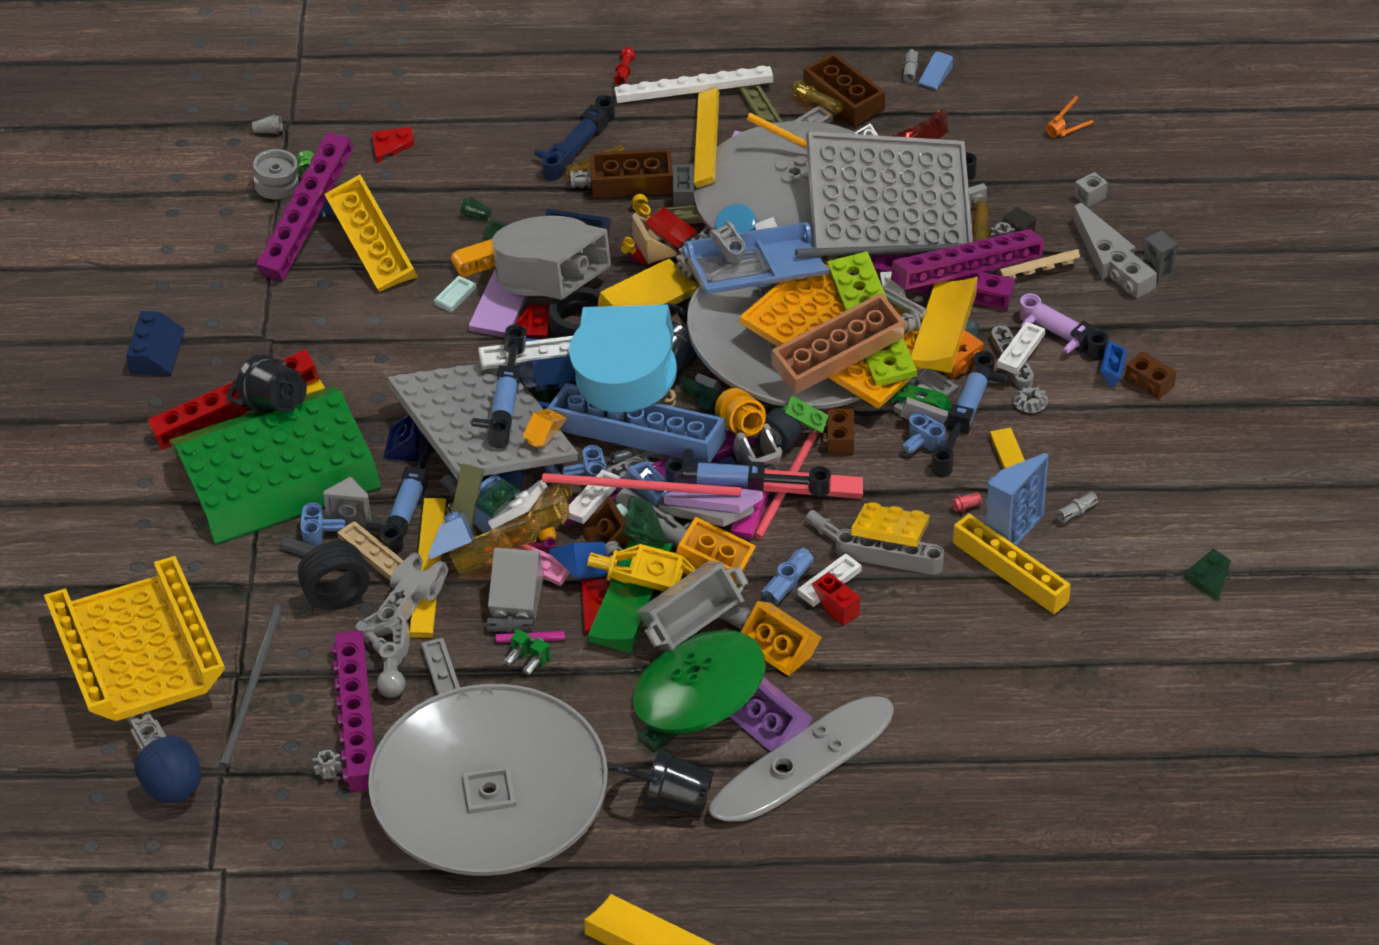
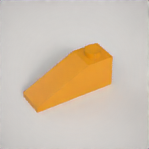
M550 409L534 412L522 437L528 439V444L537 448L547 445L566 422L567 418Z

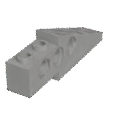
M1082 203L1075 205L1073 221L1101 279L1103 280L1109 276L1136 299L1156 288L1157 273L1135 256V246Z

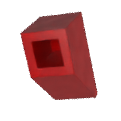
M827 572L812 583V587L826 612L842 626H845L860 615V596L830 572Z

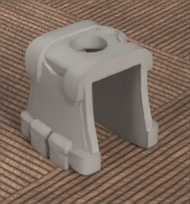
M768 423L764 424L760 434V449L765 455L756 459L743 432L736 435L733 451L738 462H742L746 466H749L750 461L765 462V466L770 464L765 469L780 470L782 450L780 447L777 448L772 438V429Z

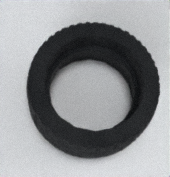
M580 287L562 300L553 298L548 312L552 338L573 336L580 327V324H573L563 319L569 315L582 313L583 307H598L600 292L592 288Z
M332 541L320 544L306 553L298 565L297 573L303 593L310 604L318 609L335 610L351 605L364 595L370 583L369 571L362 554L355 545L346 541ZM349 569L344 575L335 580L318 582L323 576L332 571Z

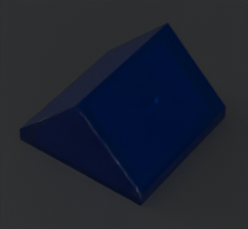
M406 414L390 426L384 458L389 460H418L422 441L421 430L409 414Z

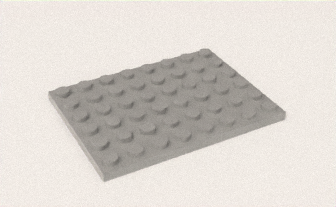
M807 132L806 143L814 248L973 242L965 141ZM923 253L885 254V255L914 256V255H919V254H923Z
M481 363L387 377V386L457 480L461 464L463 463L484 468L483 476L572 462L578 459V452L560 429L547 445L539 446V448L528 444V439L522 437L532 414L544 409L521 380L519 381V389L516 396L509 444L506 447L494 448L490 446L487 441L488 428L471 426L472 418L490 420L498 368L482 370Z

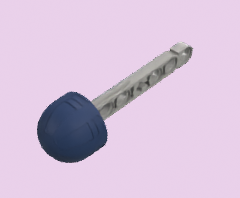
M150 712L126 718L132 728L130 732L141 750L135 761L134 770L145 792L159 802L178 803L186 800L196 791L201 781V766L190 743L181 737L166 736L159 722L153 719ZM153 731L151 734L143 735L145 732Z

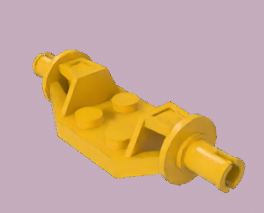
M642 544L621 551L614 550L613 556L610 557L590 552L587 566L606 570L608 581L613 578L626 584L633 583L660 591H666L679 582L683 573L688 576L696 570L684 555ZM632 559L630 568L617 566V561Z

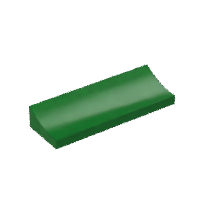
M629 540L625 549L642 544L672 552L673 543L647 544ZM632 559L622 560L618 566L630 568ZM612 578L588 634V642L631 654L644 624L637 610L654 599L657 590L633 583L626 584Z

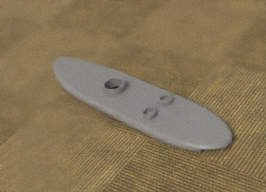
M880 696L865 697L842 705L826 714L781 747L775 748L734 777L713 798L709 805V813L722 821L739 822L759 817L785 803L874 742L891 722L894 712L892 702ZM780 765H787V769L790 771L782 773L777 771L776 768Z

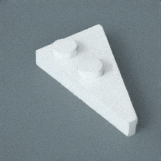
M540 480L528 490L517 494L515 500L488 521L491 528L494 529L528 512L546 489V483Z

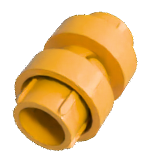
M740 388L728 389L720 394L716 401V416L725 418V426L736 435L743 432L746 437L757 434L763 428L766 420L765 409L760 402Z

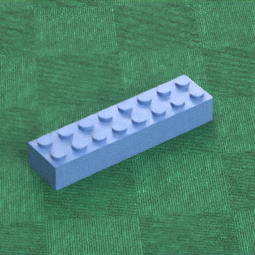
M565 383L547 408L567 418L560 428L561 432L672 457L677 456L683 459L685 450L690 449L693 451L694 462L710 463L726 439L725 418L658 403L631 412L604 411L589 404L581 396L577 385Z

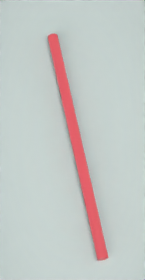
M833 408L822 409V412L828 415V409ZM811 429L789 471H799L819 434L818 431L813 432ZM776 493L754 534L756 539L761 540L786 493Z
M547 473L542 475V482L728 496H741L742 492L741 487Z

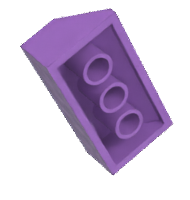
M764 676L760 686L750 700L729 716L770 752L775 748L781 747L805 730L813 720V717Z

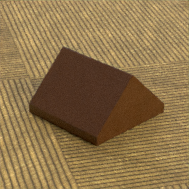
M609 496L580 527L589 542H605L607 544L608 542L616 541L624 550L630 540L629 526L613 499Z

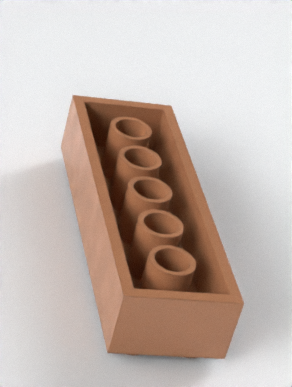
M879 293L772 349V365L796 395L904 338L905 322L884 295Z

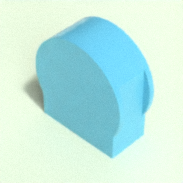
M668 304L583 307L580 327L571 339L569 355L576 373L578 390L589 404L609 412H631L654 404L670 390L676 378L677 364L672 352L674 329Z

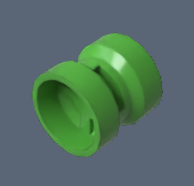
M302 151L296 156L298 176L301 178L303 173L309 168L312 156L315 155L311 151Z

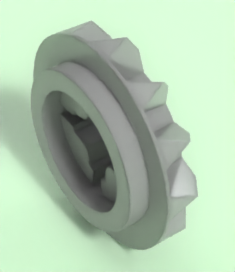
M1029 385L1028 388L1021 387L1019 391H1015L1013 403L1016 408L1023 412L1036 413L1042 411L1047 406L1048 396H1046L1045 390H1040L1038 386L1031 388Z

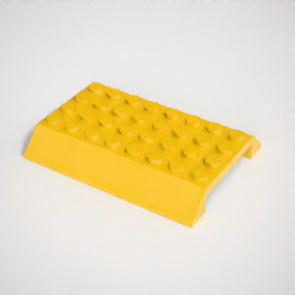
M176 556L154 562L156 576L81 599L71 601L66 588L44 595L90 712L113 721L149 712L206 694L225 670L222 659Z

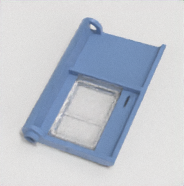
M808 222L738 233L745 243L744 257L739 263L729 262L721 250L714 244L711 237L686 241L685 246H682L684 259L687 258L705 295L757 286V288L766 287L772 283L827 275L830 272L829 267H825L819 256H795V249L814 248ZM735 248L731 249V250L734 251V252H738V251H739L738 249H735Z

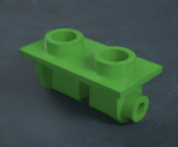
M791 395L788 404H785L782 408L785 410V414L795 418L796 421L809 427L813 432L823 433L828 415Z

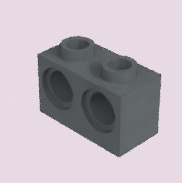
M694 164L673 165L674 207L694 205Z
M1162 230L1145 238L1143 262L1157 273L1156 282L1158 283L1174 275L1178 246Z

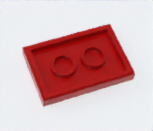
M665 207L650 216L645 223L677 248L694 237L697 230Z
M607 578L582 580L585 636H588L612 578L610 581Z

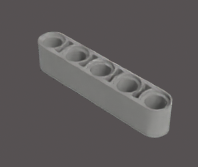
M841 529L836 533L835 552L839 557L846 553L855 561L935 575L943 570L944 550L938 545L919 542L918 546L914 547L851 535V529Z

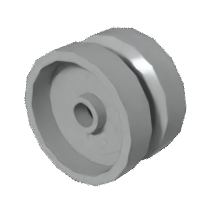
M270 149L256 156L253 161L254 187L257 193L268 199L290 197L295 188H298L296 157L292 153L281 149Z

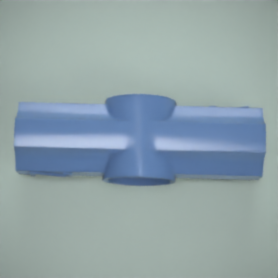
M804 548L797 549L787 562H783L778 566L777 574L761 591V597L765 602L778 605L788 592L797 588L798 580L814 562V556L810 554L809 550Z

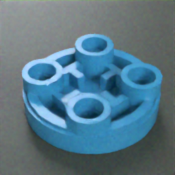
M734 204L724 208L718 214L715 220V229L724 226L725 222L730 221L737 233L753 231L757 221L753 211L748 206Z

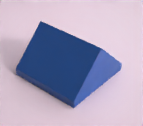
M605 542L571 543L551 548L549 551L575 578L607 577L608 575L606 570L587 566L590 552L606 556Z

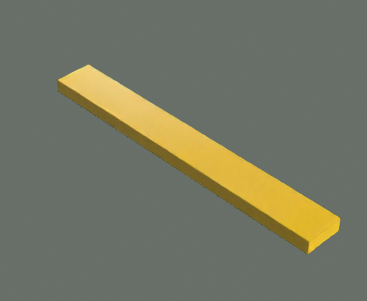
M717 87L698 93L694 185L696 188L715 183L719 90Z
M424 498L418 551L423 561L420 571L428 570L436 562L441 561V555L430 559L428 554L446 515V499ZM437 597L433 601L422 599L417 605L411 617L410 637L433 638Z

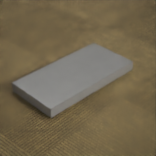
M664 501L658 504V509L665 514L691 520L698 517L710 524L722 527L754 513L753 506L738 514L666 505Z

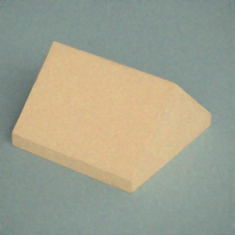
M635 213L632 215L633 239L648 264L678 254L673 244L645 224L647 219Z

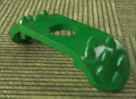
M907 384L888 400L890 403L896 400L903 402V400L909 397L946 410L948 415L952 408L949 398L944 393ZM924 393L927 396L924 398L916 397L915 394Z

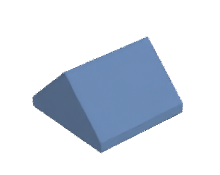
M648 461L629 466L624 476V479L665 482V478ZM631 489L656 508H658L659 503L664 501L663 496L671 492Z

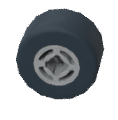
M779 408L771 410L766 415L764 424L768 423L770 425L771 432L773 433L772 438L777 448L780 447L782 451L787 450L800 437L801 429L795 418L786 415L785 410Z

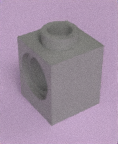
M1093 172L1075 182L1074 197L1088 208L1106 198L1108 183L1104 178Z

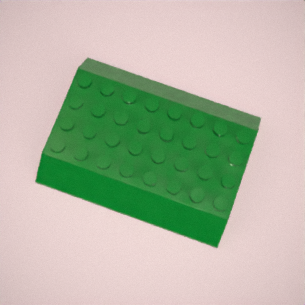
M330 386L306 394L303 403L297 404L294 407L295 410L291 412L270 409L254 411L169 440L176 459L180 458L206 516L207 528L215 545L302 516L303 507L308 503H318L324 509V491L349 477H352L367 494L381 489L373 457L340 389Z

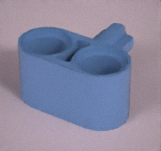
M913 413L909 417L908 435L910 439L903 444V449L907 454H910L920 446L930 451L937 447L945 446V426L924 413Z
M589 445L583 449L582 464L562 467L563 475L596 477L601 470L606 471L602 450L596 445Z
M308 503L302 509L301 533L302 540L305 543L319 546L323 542L325 531H340L346 527L345 519H324L322 507L318 503Z

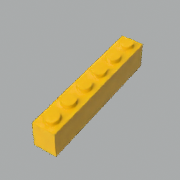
M970 513L954 525L953 544L1045 609L1055 614L1069 603L1070 583Z

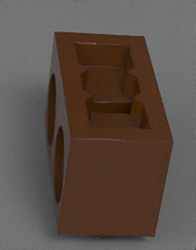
M1142 351L1126 364L1125 380L1145 391L1148 395L1160 400L1175 387L1176 371Z
M828 409V418L824 430H828V433H823V446H828V455H854V409Z

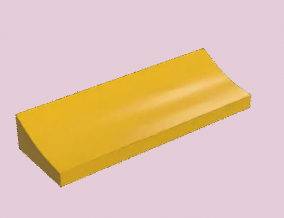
M361 175L324 194L379 293L399 283L419 278Z
M669 258L601 291L598 307L678 304L693 296L700 284L694 280L689 281L687 275L682 276L681 270Z
M978 277L960 281L934 283L926 308L927 313L922 320L911 355L915 367L952 373L977 293Z
M612 894L594 913L584 919L585 934L606 945H715Z

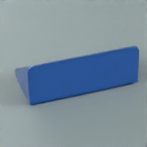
M1108 341L1100 373L1112 387H1115L1121 378L1128 349Z

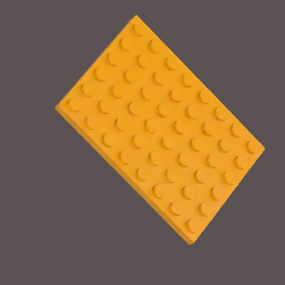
M829 272L827 275L778 283L739 317L738 323L778 347L845 312V309ZM856 287L855 289H857V290H862V289H864V288H863V287ZM892 305L899 316L905 313ZM913 329L911 332H904V341L910 355H912L919 331H914ZM865 359L828 377L878 409L912 379L909 378L886 385L875 386ZM890 361L885 364L893 365L895 363ZM916 367L917 373L923 368Z

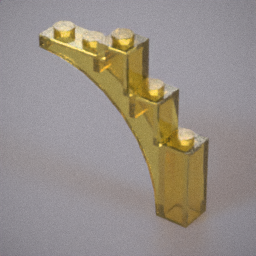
M552 483L528 512L473 538L472 542L453 549L450 557L458 573L462 574L493 564L495 547L512 549L534 542L541 530L565 523L570 513L568 502L572 496L571 486L569 484Z

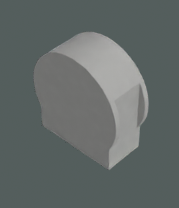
M539 216L523 219L503 227L492 239L497 283L504 290L518 295L547 296L562 300L611 267L607 229L589 226L571 217Z

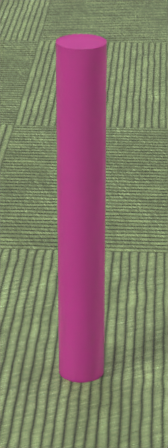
M565 631L528 633L532 639L540 637L544 641L565 640ZM515 633L496 634V643H511V637Z

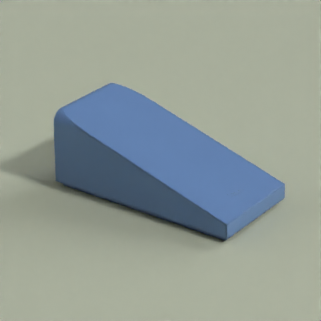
M936 51L918 85L937 90L953 68V57Z

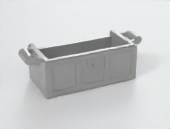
M708 561L641 607L637 612L647 627L645 633L653 647L658 646L659 649L673 651L677 645L697 633L714 619L720 617L721 614L731 607L745 601L740 593L748 583V580L740 566L726 569L722 562ZM733 572L740 587L737 588L729 573Z

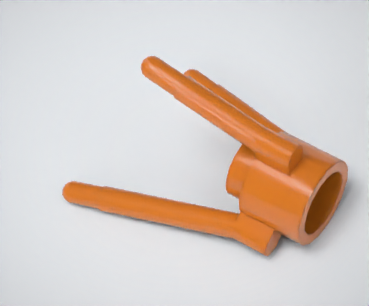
M1075 96L1053 120L1046 124V132L1051 137L1055 138L1059 135L1063 138L1068 133L1094 123L1093 120L1065 130L1066 122L1062 116L1078 100V96Z

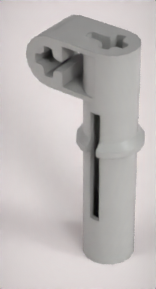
M629 488L622 489L614 502L616 505L622 504L648 529L654 532L656 538H662L668 543H673L675 548H678L679 543L693 522L691 520L685 526H682L674 520L673 515L665 514Z

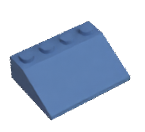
M1046 453L1001 470L995 477H991L987 483L986 525L1015 546L1023 540L1044 516L1049 457Z

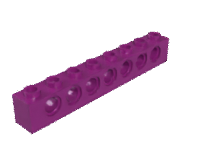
M327 132L325 138L321 140L316 155H313L309 168L302 175V181L298 188H295L290 203L285 206L282 218L276 223L275 231L268 238L263 253L258 256L257 267L261 275L284 281L327 201L324 194L333 189L354 150L350 138Z
M1031 229L893 260L891 280L904 290L1039 259L1042 258L1044 239Z
M869 255L879 280L880 272L892 271L893 260L906 258L900 255ZM980 272L946 280L960 281L978 277L977 293L973 303L1008 311L1014 295L1015 279ZM934 283L908 290L931 295Z
M363 630L335 633L336 643H332L333 657H337V660L333 661L334 674H339V678H335L336 692L341 694L336 696L338 710L342 709V713L338 714L339 728H344V731L339 732L341 746L345 745V749L341 750L342 764H347V768H342L344 782H349L350 791L369 789V771L375 753Z

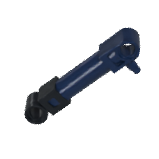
M609 95L598 96L595 99V106L591 104L583 112L581 122L560 144L555 143L547 152L538 149L534 151V155L542 159V173L546 180L555 181L560 179L573 164L572 158L593 135L599 136L608 126V122L614 120L615 102L613 97Z

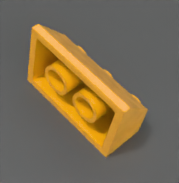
M695 517L679 543L676 554L684 555L695 569H698L708 561L722 562L726 569L740 566L744 573L756 546ZM733 572L729 573L737 586L738 581L735 578Z
M762 601L756 602L741 630V633L750 636L758 643L764 654L765 661L788 676L812 657L822 638L772 603Z

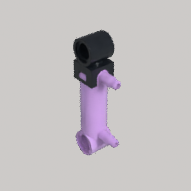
M1025 294L1020 298L1019 317L1023 321L1020 328L1026 322L1036 323L1069 341L1066 347L1063 348L1064 353L1068 354L1076 350L1082 354L1086 350L1089 358L1094 360L1103 359L1108 342L1107 333L1095 330V326L1084 320L1081 323L1076 322L1041 303L1040 297L1035 294Z

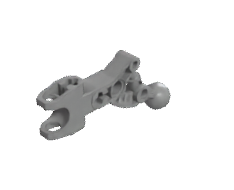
M418 553L409 555L393 572L390 579V587L394 590L389 594L379 610L356 624L357 631L363 630L364 643L371 642L373 649L382 658L384 671L378 676L376 685L377 690L386 698H395L405 689V678L398 671V665L401 663L402 658L406 656L409 648L410 630L407 621L422 599L433 601L437 597L448 573L447 565L442 561L436 562L428 570L420 571L423 561ZM393 634V642H387L381 637Z

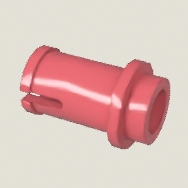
M978 492L963 497L956 496L952 500L953 509L955 512L960 513L965 512L966 509L982 505V498Z

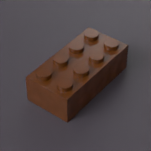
M833 52L803 68V87L854 127L885 110V91Z
M671 149L590 153L592 198L635 196L636 194H673Z

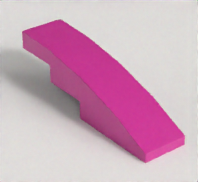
M763 491V499L753 505L754 513L733 522L730 530L731 534L743 539H753L760 519L762 520L770 491Z

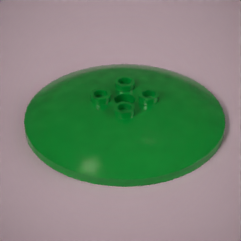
M718 630L689 637L677 645L675 650H665L644 670L634 690V709L639 719L647 727L662 733H690L715 725L738 711L757 691L765 673L764 654L753 638L741 632Z

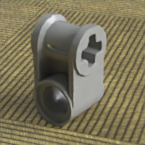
M730 221L725 222L724 226L716 230H710L712 241L729 262L739 263L742 261L745 243ZM735 248V249H738L739 251H738V252H734V251H732L731 249Z

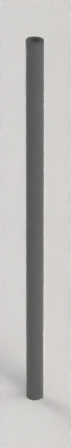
M966 243L795 249V256H848L868 251L869 255L927 253Z
M276 604L273 608L219 763L222 768H228L283 610V607L279 604Z

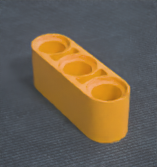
M492 239L459 249L451 255L450 260L460 276H470L495 267Z

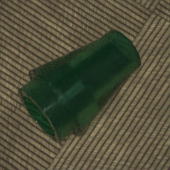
M465 197L460 213L464 214L465 217L489 220L492 208L485 206L472 197L470 199Z

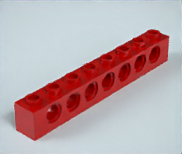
M306 349L282 359L287 362L286 367L301 373L299 375L306 381L307 385L320 380L315 364ZM230 382L147 420L161 450L171 446L169 443L170 439L230 420L252 409L247 408L244 404L242 406L232 404L227 400L226 394L233 385V382ZM235 389L232 394V397L234 399L239 400L237 391Z

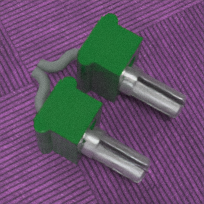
M519 629L515 630V634L511 637L512 652L505 658V665L510 666L518 656L524 658L530 653L531 661L523 669V673L529 675L536 666L543 668L547 662L551 661L550 645L544 642L540 637L532 639L530 634Z

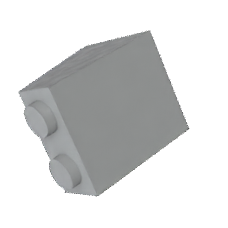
M494 548L488 602L491 617L508 619V616H513L514 619L534 618V621L536 620L544 577L539 551Z

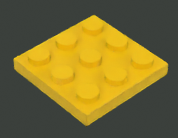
M865 503L852 526L851 535L917 547L929 524L930 515L918 510L910 512L896 506L888 508L882 507L878 503Z

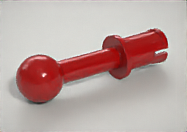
M625 47L620 52L622 62L616 66V75L614 77V82L617 85H621L622 82L625 84L627 77L631 73L629 63L635 59L636 54L630 47Z

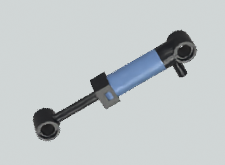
M518 324L509 325L505 330L504 349L508 352L506 366L499 365L490 420L472 418L471 422L473 427L488 428L487 441L494 448L506 447L510 439L521 369L515 367L517 354H521L525 350L527 335L525 327Z
M979 351L974 355L973 365L956 404L952 405L949 412L948 429L951 432L945 446L937 447L932 452L931 470L936 476L947 477L952 474L954 465L953 447L960 432L969 434L973 425V417L989 380L1007 383L1008 375L994 372L995 357L988 351Z
M422 432V452L415 468L405 466L401 476L402 484L386 525L368 522L366 526L367 531L380 533L381 543L395 554L403 550V540L420 496L425 494L428 486L427 469L424 468L430 453L436 451Z
M690 449L685 450L684 459L675 456L668 458L665 462V482L743 487L756 491H764V482L808 485L809 492L816 497L826 496L831 488V471L824 466L813 467L809 472V476L765 473V462L750 461L749 466L692 462L693 451Z

